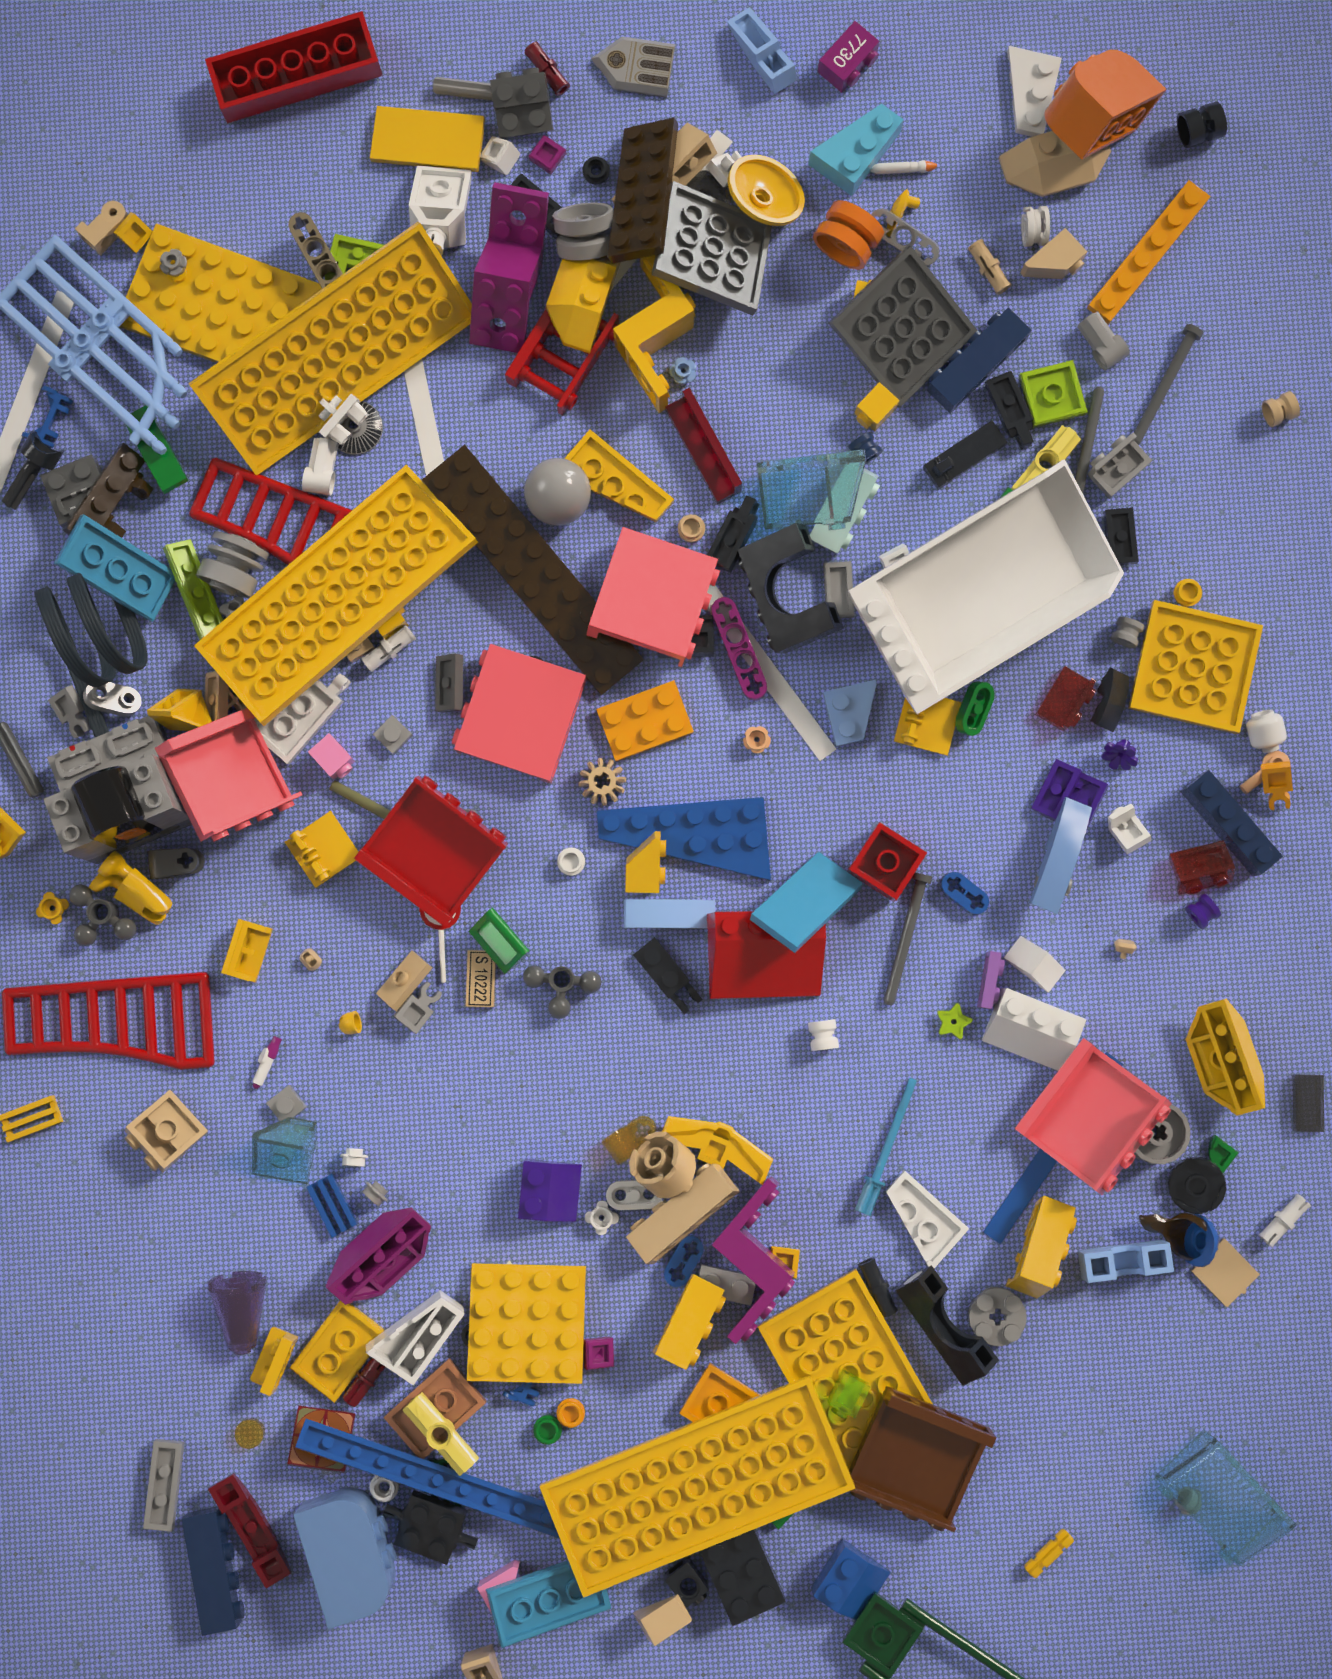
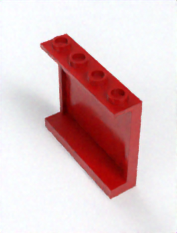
M418 775L354 859L445 927L502 851L507 847L508 843L504 841L506 836L498 829L492 827L490 830L482 824L484 819L472 810L467 813L459 807L461 802L452 794L447 792L444 795L436 789L438 784L426 775L423 778Z

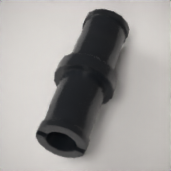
M871 1257L860 1262L858 1266L866 1280L868 1291L873 1296L877 1307L885 1318L896 1313L898 1309L888 1290L890 1286L888 1281L883 1279L875 1258Z

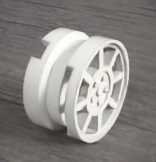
M1039 206L1038 209L1024 207L1023 212H1026V214H1022L1021 218L1023 246L1030 247L1034 243H1038L1039 246H1045L1049 242L1050 237L1048 207Z

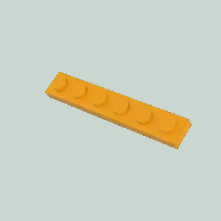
M1188 180L1090 302L1087 309L1092 313L1098 311L1109 325L1211 196Z

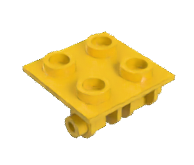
M905 697L894 742L948 756L956 726V716L962 702L943 698L919 714H916Z
M329 811L303 830L293 832L289 836L290 839L284 842L315 888L356 861L354 857L359 852L332 811Z

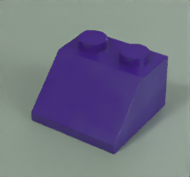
M525 1159L523 1162L518 1219L576 1222L582 1164Z

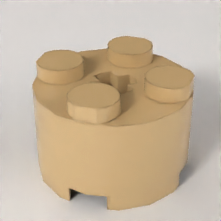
M654 1132L645 1136L644 1139L646 1141L639 1147L638 1151L635 1148L632 1151L629 1161L630 1173L638 1183L659 1198H671L680 1193H687L693 1185L692 1179L696 1170L695 1155L667 1132Z

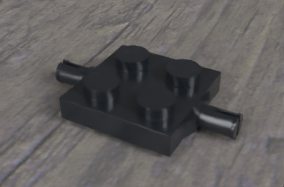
M413 1490L410 1500L404 1509L387 1503L383 1516L385 1515L399 1521L398 1533L393 1545L445 1565L448 1564L452 1551L458 1544L474 1550L479 1539L463 1533L466 1509Z

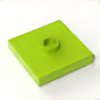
M1073 360L1019 374L1018 377L1026 405L1033 418L1032 424L1034 428L1087 414L1088 411Z

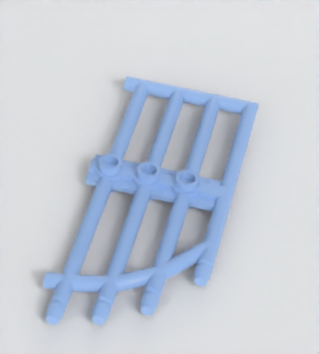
M54 234L0 293V310L53 357L48 365L66 382H69L73 377L77 379L133 431L128 439L136 446L143 440L150 447L152 446L156 453L163 455L167 451L165 445L157 440L148 429L156 415L173 429H177L180 426L178 419L171 415L162 405L165 386L173 390V393L180 398H185L187 391L167 372L164 347L168 348V351L177 357L183 351L176 342H173V339ZM55 250L61 253L109 297L99 309L45 262ZM37 270L90 317L80 330L27 283ZM18 290L72 337L61 350L8 302ZM129 316L152 336L154 360L119 329V326ZM110 336L155 376L152 395L100 349ZM91 357L95 358L148 407L140 422L81 369Z

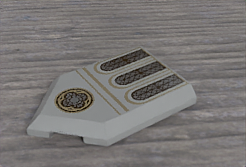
M622 36L593 56L591 60L600 69L614 90L667 98L676 44Z

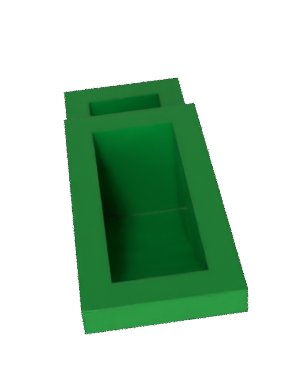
M145 405L130 414L140 422L148 407ZM155 418L148 430L157 440L165 445L166 453L163 455L156 453L152 446L150 447L143 440L139 442L137 447L162 492L166 494L189 480ZM127 426L130 434H132L133 431Z

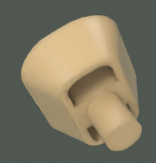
M1117 939L1114 942L1115 950L1121 952L1120 958L1122 959L1126 958L1127 953L1133 954L1137 948L1134 941Z
M305 949L300 954L299 959L308 970L314 971L320 967L322 959L313 949Z

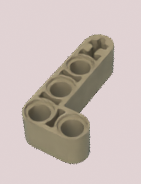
M298 212L291 216L288 224L290 232L323 289L343 275L312 218L304 212ZM305 227L310 237L305 239L300 228ZM313 250H322V253L319 256H310ZM329 272L336 273L335 277L331 280L323 279L325 274Z

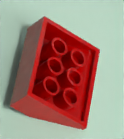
M754 911L712 912L707 914L710 999L821 995L826 946V924L794 953L750 920L751 914Z

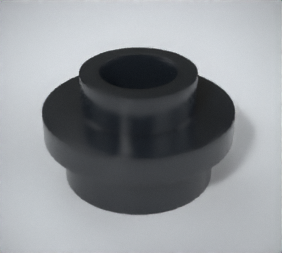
M601 157L589 158L585 161L582 168L585 180L594 185L605 182L610 174L607 161ZM598 168L601 170V173L594 175L591 171Z

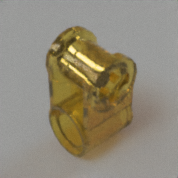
M639 1116L602 1141V1144L617 1165L629 1159L634 1148L638 1151L639 1147L646 1141L643 1133L640 1135L636 1133L639 1128L637 1124L641 1123L642 1126L648 1124L650 1126L648 1135L656 1132L655 1122L650 1117Z

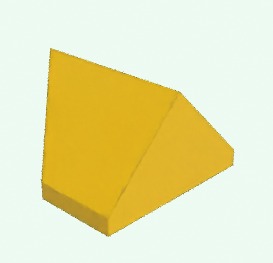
M178 688L147 709L148 716L168 730L191 731L212 722L201 690Z

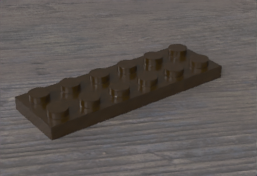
M675 117L624 128L608 258L612 264L664 254L678 133V123Z

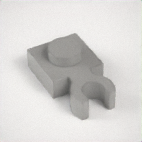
M73 685L65 687L48 699L61 723L68 722L70 724L69 730L75 739L85 735L84 732L92 730L87 717H84L82 714L84 709Z
M424 982L420 986L417 998L411 994L393 1015L396 1020L414 1034L419 1032L434 1012L428 1005L438 1001L442 995V992L436 991L432 997L427 996L426 990L430 986L429 982Z

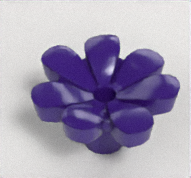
M1122 739L1116 744L1108 742L1104 746L1105 752H1103L1101 758L1110 761L1109 767L1116 770L1121 765L1123 770H1130L1131 766L1135 767L1138 763V758L1135 756L1136 749L1130 746L1131 743L1128 740Z

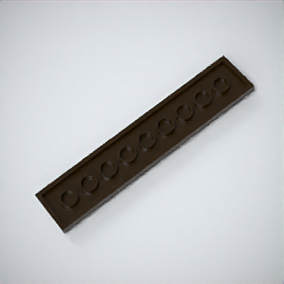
M465 444L422 479V482L434 496L476 538L478 543L475 546L581 673L586 675L587 680L601 696L644 661L629 642L602 633L598 634L597 639L586 635L596 601Z

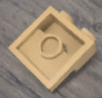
M169 1090L126 1126L125 1132L127 1136L125 1140L134 1150L140 1148L147 1155L144 1161L153 1171L159 1168L164 1173L185 1155L188 1149L205 1136L208 1130L177 1096Z

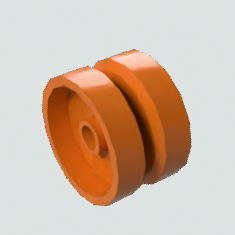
M834 201L826 213L827 221L819 224L813 234V240L823 253L837 263L850 269H863L871 257L872 252L870 249L877 248L884 236L883 227L876 218L861 207L848 201Z

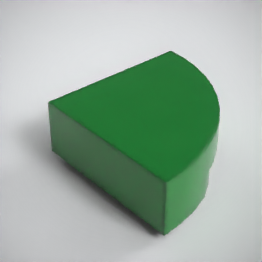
M1213 1135L1208 1146V1157L1224 1173L1239 1152L1218 1136Z

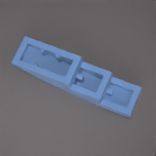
M1065 797L1044 848L1047 851L1037 873L1039 879L1030 898V904L1058 914L1080 853L1092 807Z

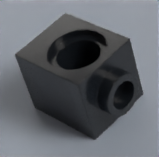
M689 1556L684 1557L665 1572V1582L675 1595H679L686 1608L691 1604L697 1606L707 1597L706 1592L709 1591L708 1582ZM685 1578H691L696 1582V1586L693 1589L686 1590L680 1583Z

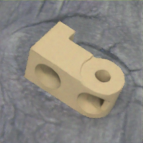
M108 201L103 205L101 214L88 226L82 221L75 230L80 238L101 256L118 238L113 232L128 216V213L118 201Z

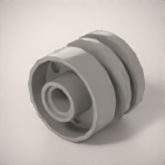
M214 531L211 539L221 546L208 544L207 549L217 556V559L203 558L196 576L217 591L230 596L237 595L249 599L253 596L258 581L249 575L248 572L249 570L262 572L264 569L261 564L253 559L266 562L269 554L246 538L235 534Z

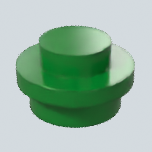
M543 1415L536 1420L533 1433L537 1441L550 1445L560 1438L562 1425L555 1416Z

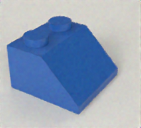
M842 1538L811 1586L813 1597L835 1612L856 1620L873 1593L879 1592L891 1571Z

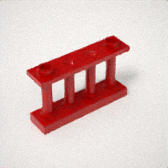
M545 309L506 371V382L515 388L520 381L523 383L526 381L559 401L557 410L563 416L567 409L571 410L578 399L577 392L610 340L614 341L613 328L620 324L619 315L614 313L609 322L601 319L598 330L602 333L596 343L592 345L590 354L586 353L588 356L581 367L578 368L545 348L546 345L544 343L549 335L551 337L555 335L560 338ZM541 358L573 377L566 391L531 372L530 365L533 360Z

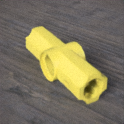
M1062 425L1046 446L1037 453L1033 462L1011 489L1015 490L1048 470L1043 468L1039 462L1047 461L1053 466L1061 460H1066L1081 441L1077 432L1070 427Z
M423 1392L418 1394L403 1408L404 1413L427 1438L429 1446L437 1449L459 1476L465 1473L479 1459L478 1455L455 1430L453 1423L438 1411ZM437 1427L444 1428L448 1432V1438L438 1440L434 1436L433 1430Z

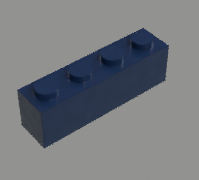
M1009 307L1002 314L997 311L988 320L987 324L989 326L983 332L978 330L968 340L970 345L964 351L958 349L949 358L950 364L944 370L941 368L937 369L929 378L931 383L927 392L950 414L1028 339L1032 330Z
M1210 770L1201 773L1180 790L1182 795L1252 877L1262 875L1283 857Z
M218 1506L188 1512L181 1520L201 1634L204 1636L237 1629L242 1622V1618L245 1616L243 1601H239L237 1595L240 1583L237 1571L233 1572L231 1561L234 1560V1547L232 1542L228 1543L226 1531H229L228 1516L226 1513L222 1514Z

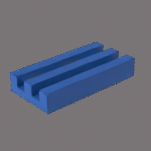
M333 1173L306 1187L331 1238L358 1224ZM325 1183H330L349 1223H344ZM318 1187L339 1226L337 1229H335L316 1191Z

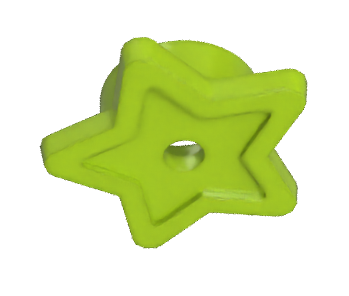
M956 1003L950 1011H937V1015L941 1020L939 1035L952 1033L961 1040L963 1038V1028L972 1023L973 1019L962 1014L959 1003ZM955 1019L956 1024H952L951 1020Z

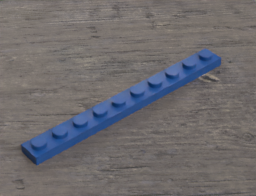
M305 1419L295 1448L560 1539L546 1502L465 1473L459 1476L451 1468Z

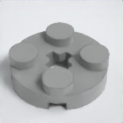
M990 1287L981 1291L982 1293L972 1300L968 1309V1322L975 1335L982 1336L987 1344L992 1346H1004L1017 1341L1025 1328L1027 1319L1026 1310L1021 1299L1008 1289L1002 1287ZM999 1308L1001 1314L1005 1315V1318L1000 1320V1324H995V1321L990 1319L989 1316L995 1313V1309Z

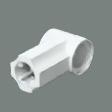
M314 438L309 467H306L303 473V491L332 495L335 485L334 466L338 450L337 442L327 438Z

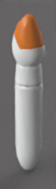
M926 160L919 162L878 163L870 171L875 174L913 173L917 171L926 173L937 168V164Z

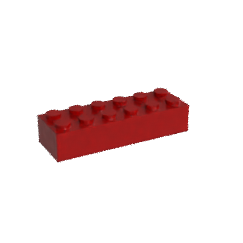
M363 11L205 59L220 110L227 124L383 76Z

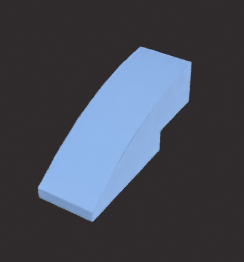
M750 7L727 21L728 27L745 55L774 94L797 80L795 65L780 49L779 40Z
M625 899L624 928L707 929V914L715 912V900Z

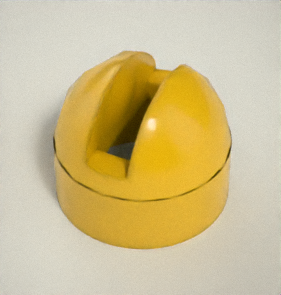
M357 1011L347 1012L340 1017L338 1025L344 1034L353 1035L361 1032L362 1022Z

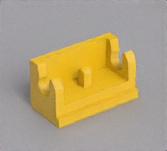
M238 919L221 973L246 981L256 982L273 929Z

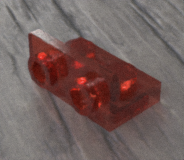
M1064 666L1035 715L1063 732L1070 726L1074 728L1082 716V713L1079 712L1084 702L1089 704L1097 691L1093 688L1096 680L1093 678L1088 680Z
M1224 840L1169 854V861L1178 881L1177 892L1179 895L1186 893L1190 895L1196 894L1202 889L1210 887L1221 888L1233 881L1236 868Z

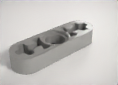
M880 208L871 214L874 218L875 216L881 217L885 214L887 216L886 222L891 226L894 225V221L899 223L893 230L891 238L886 235L890 230L882 226L884 230L882 239L903 251L907 246H913L918 236L922 239L918 243L924 248L928 245L933 247L931 250L932 254H934L933 258L927 257L925 260L922 259L926 265H931L938 259L940 253L938 244L894 213ZM900 229H907L911 232L912 240L909 244L901 245L898 243L896 235ZM915 248V252H916V253L919 255V257L921 258V256H922V251H920L919 249Z

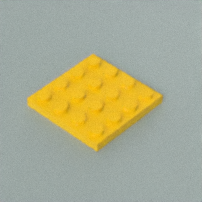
M1153 600L1128 709L1239 734L1263 625Z
M472 1263L467 1381L582 1384L586 1266Z

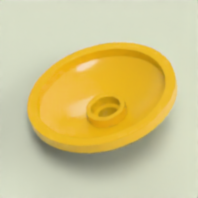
M747 155L738 159L730 169L728 174L730 194L737 206L751 219L765 225L784 226L794 222L801 214L805 203L803 189L794 174L780 162L762 155Z

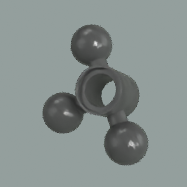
M83 884L76 885L70 890V901L78 907L87 906L86 914L90 920L88 924H81L74 931V939L79 945L89 946L93 944L97 938L96 929L99 925H112L115 936L120 940H130L135 936L136 924L129 918L119 919V909L114 902L103 899L94 900L91 889ZM102 905H106L108 915L105 919L101 920L97 914L98 909Z
M533 965L526 968L523 973L524 983L528 987L537 988L543 983H549L556 990V997L548 1005L550 1015L556 1019L565 1018L570 1013L571 1006L565 998L567 991L571 990L574 986H580L586 993H595L600 989L602 983L601 977L594 971H587L581 976H575L572 970L563 966L554 968L551 973H545L541 967ZM561 971L567 972L570 976V982L564 988L558 987L554 981L556 974Z

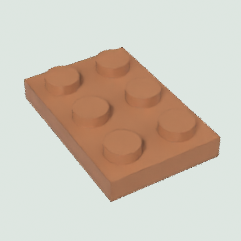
M450 1358L383 1417L413 1453L422 1459L427 1457L434 1449L429 1446L427 1438L403 1411V1408L411 1400L423 1392L438 1411L453 1423L455 1430L487 1402L474 1385L467 1381V1377ZM437 1427L433 1430L434 1436L438 1440L448 1438V1432L444 1428Z

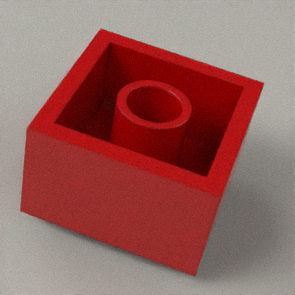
M879 822L847 872L892 902H895L927 852Z

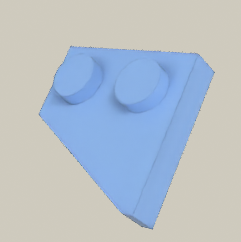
M876 680L823 692L836 747L864 740L876 688Z

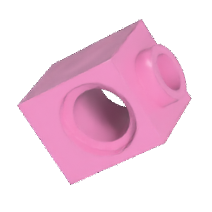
M329 733L308 751L334 780L337 777L340 779L345 777L353 769L351 765L355 760Z

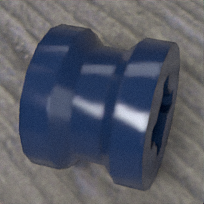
M872 432L863 434L848 445L850 452L855 453L857 456L856 461L859 466L869 463L883 452L881 447L874 443Z

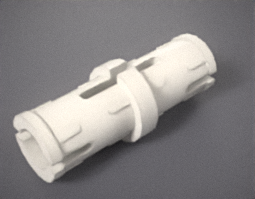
M404 625L403 628L387 640L382 639L379 646L361 659L367 668L374 672L376 668L391 657L392 659L398 656L397 653L412 641H415L416 637Z
M1296 1194L1281 1212L1277 1211L1274 1214L1275 1218L1258 1236L1273 1248L1274 1244L1288 1230L1292 1231L1294 1229V1223L1311 1205L1305 1202L1306 1200L1301 1195Z

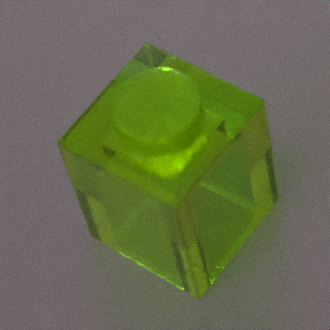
M843 1369L827 1399L829 1405L832 1406L831 1411L844 1419L848 1415L856 1418L871 1389L869 1382Z

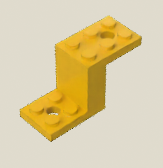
M654 255L640 258V267L661 299L613 328L616 349L658 413H661L665 410V406L668 405V397L670 395L667 390L670 387L662 374L658 376L652 368L655 364L650 355L694 328V308H696V305L688 293L683 294L678 285L652 275Z

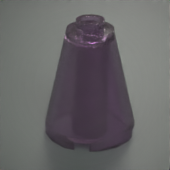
M235 1271L232 1272L231 1278L223 1279V1274L210 1279L208 1282V1291L227 1348L230 1351H234L236 1355L248 1354L257 1345L266 1289V1276L262 1277L261 1272Z

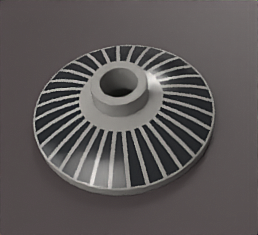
M363 401L359 404L369 414L366 419L355 429L349 428V424L353 421L349 417L341 424L352 434L344 445L338 443V449L346 454L361 455L367 453L379 443L382 437L383 423L378 411Z

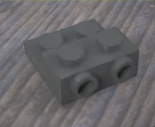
M539 68L523 69V75L513 77L512 72H500L495 74L496 79L490 80L499 138L554 131L547 78L544 72L539 73Z

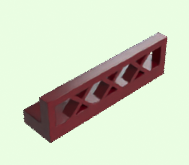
M690 387L683 390L682 398L665 406V411L715 502L719 504L742 491V482Z

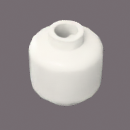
M1263 710L1252 714V719L1246 724L1251 746L1256 749H1262L1263 753L1279 750V745L1287 739L1282 716L1274 713L1273 710Z

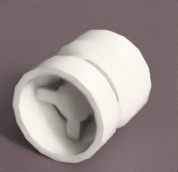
M836 1019L808 1023V1030L812 1033V1037H815L810 1042L811 1051L839 1048L838 1038L832 1035L835 1034L834 1031L837 1028Z

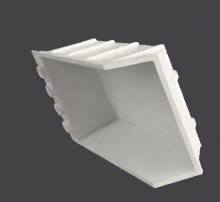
M1064 459L872 575V577L848 590L904 696L915 713L919 714L1110 598L1124 572Z

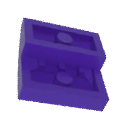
M1056 759L1031 809L1055 822L1065 797L1092 807L1087 825L1088 829L1109 786L1103 781L1082 773L1081 769Z

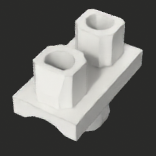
M352 394L348 396L338 410L336 407L341 403L342 399L335 395L330 403L322 398L319 403L325 408L319 414V417L326 421L331 413L333 416L319 433L327 439L331 438L337 443L344 445L352 434L341 424L349 417L357 425H360L369 414L359 404L361 401Z

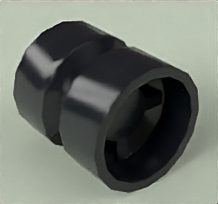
M1218 101L1200 106L1199 111L1193 108L1178 113L1177 130L1183 146L1190 148L1203 144L1205 139L1212 141L1225 137L1227 133V120L1224 109Z

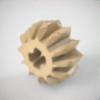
M598 758L599 767L595 768L592 762H588L587 766L591 772L581 770L580 775L588 780L580 781L579 787H589L582 795L586 798L593 793L591 798L592 804L595 805L598 798L601 797L602 805L607 806L606 797L610 796L613 802L618 801L614 791L624 794V788L617 784L626 783V777H616L623 769L619 766L612 771L614 766L613 760H609L607 766L603 767V759ZM607 776V782H610L609 786L603 785L601 789L598 788V783L595 780Z

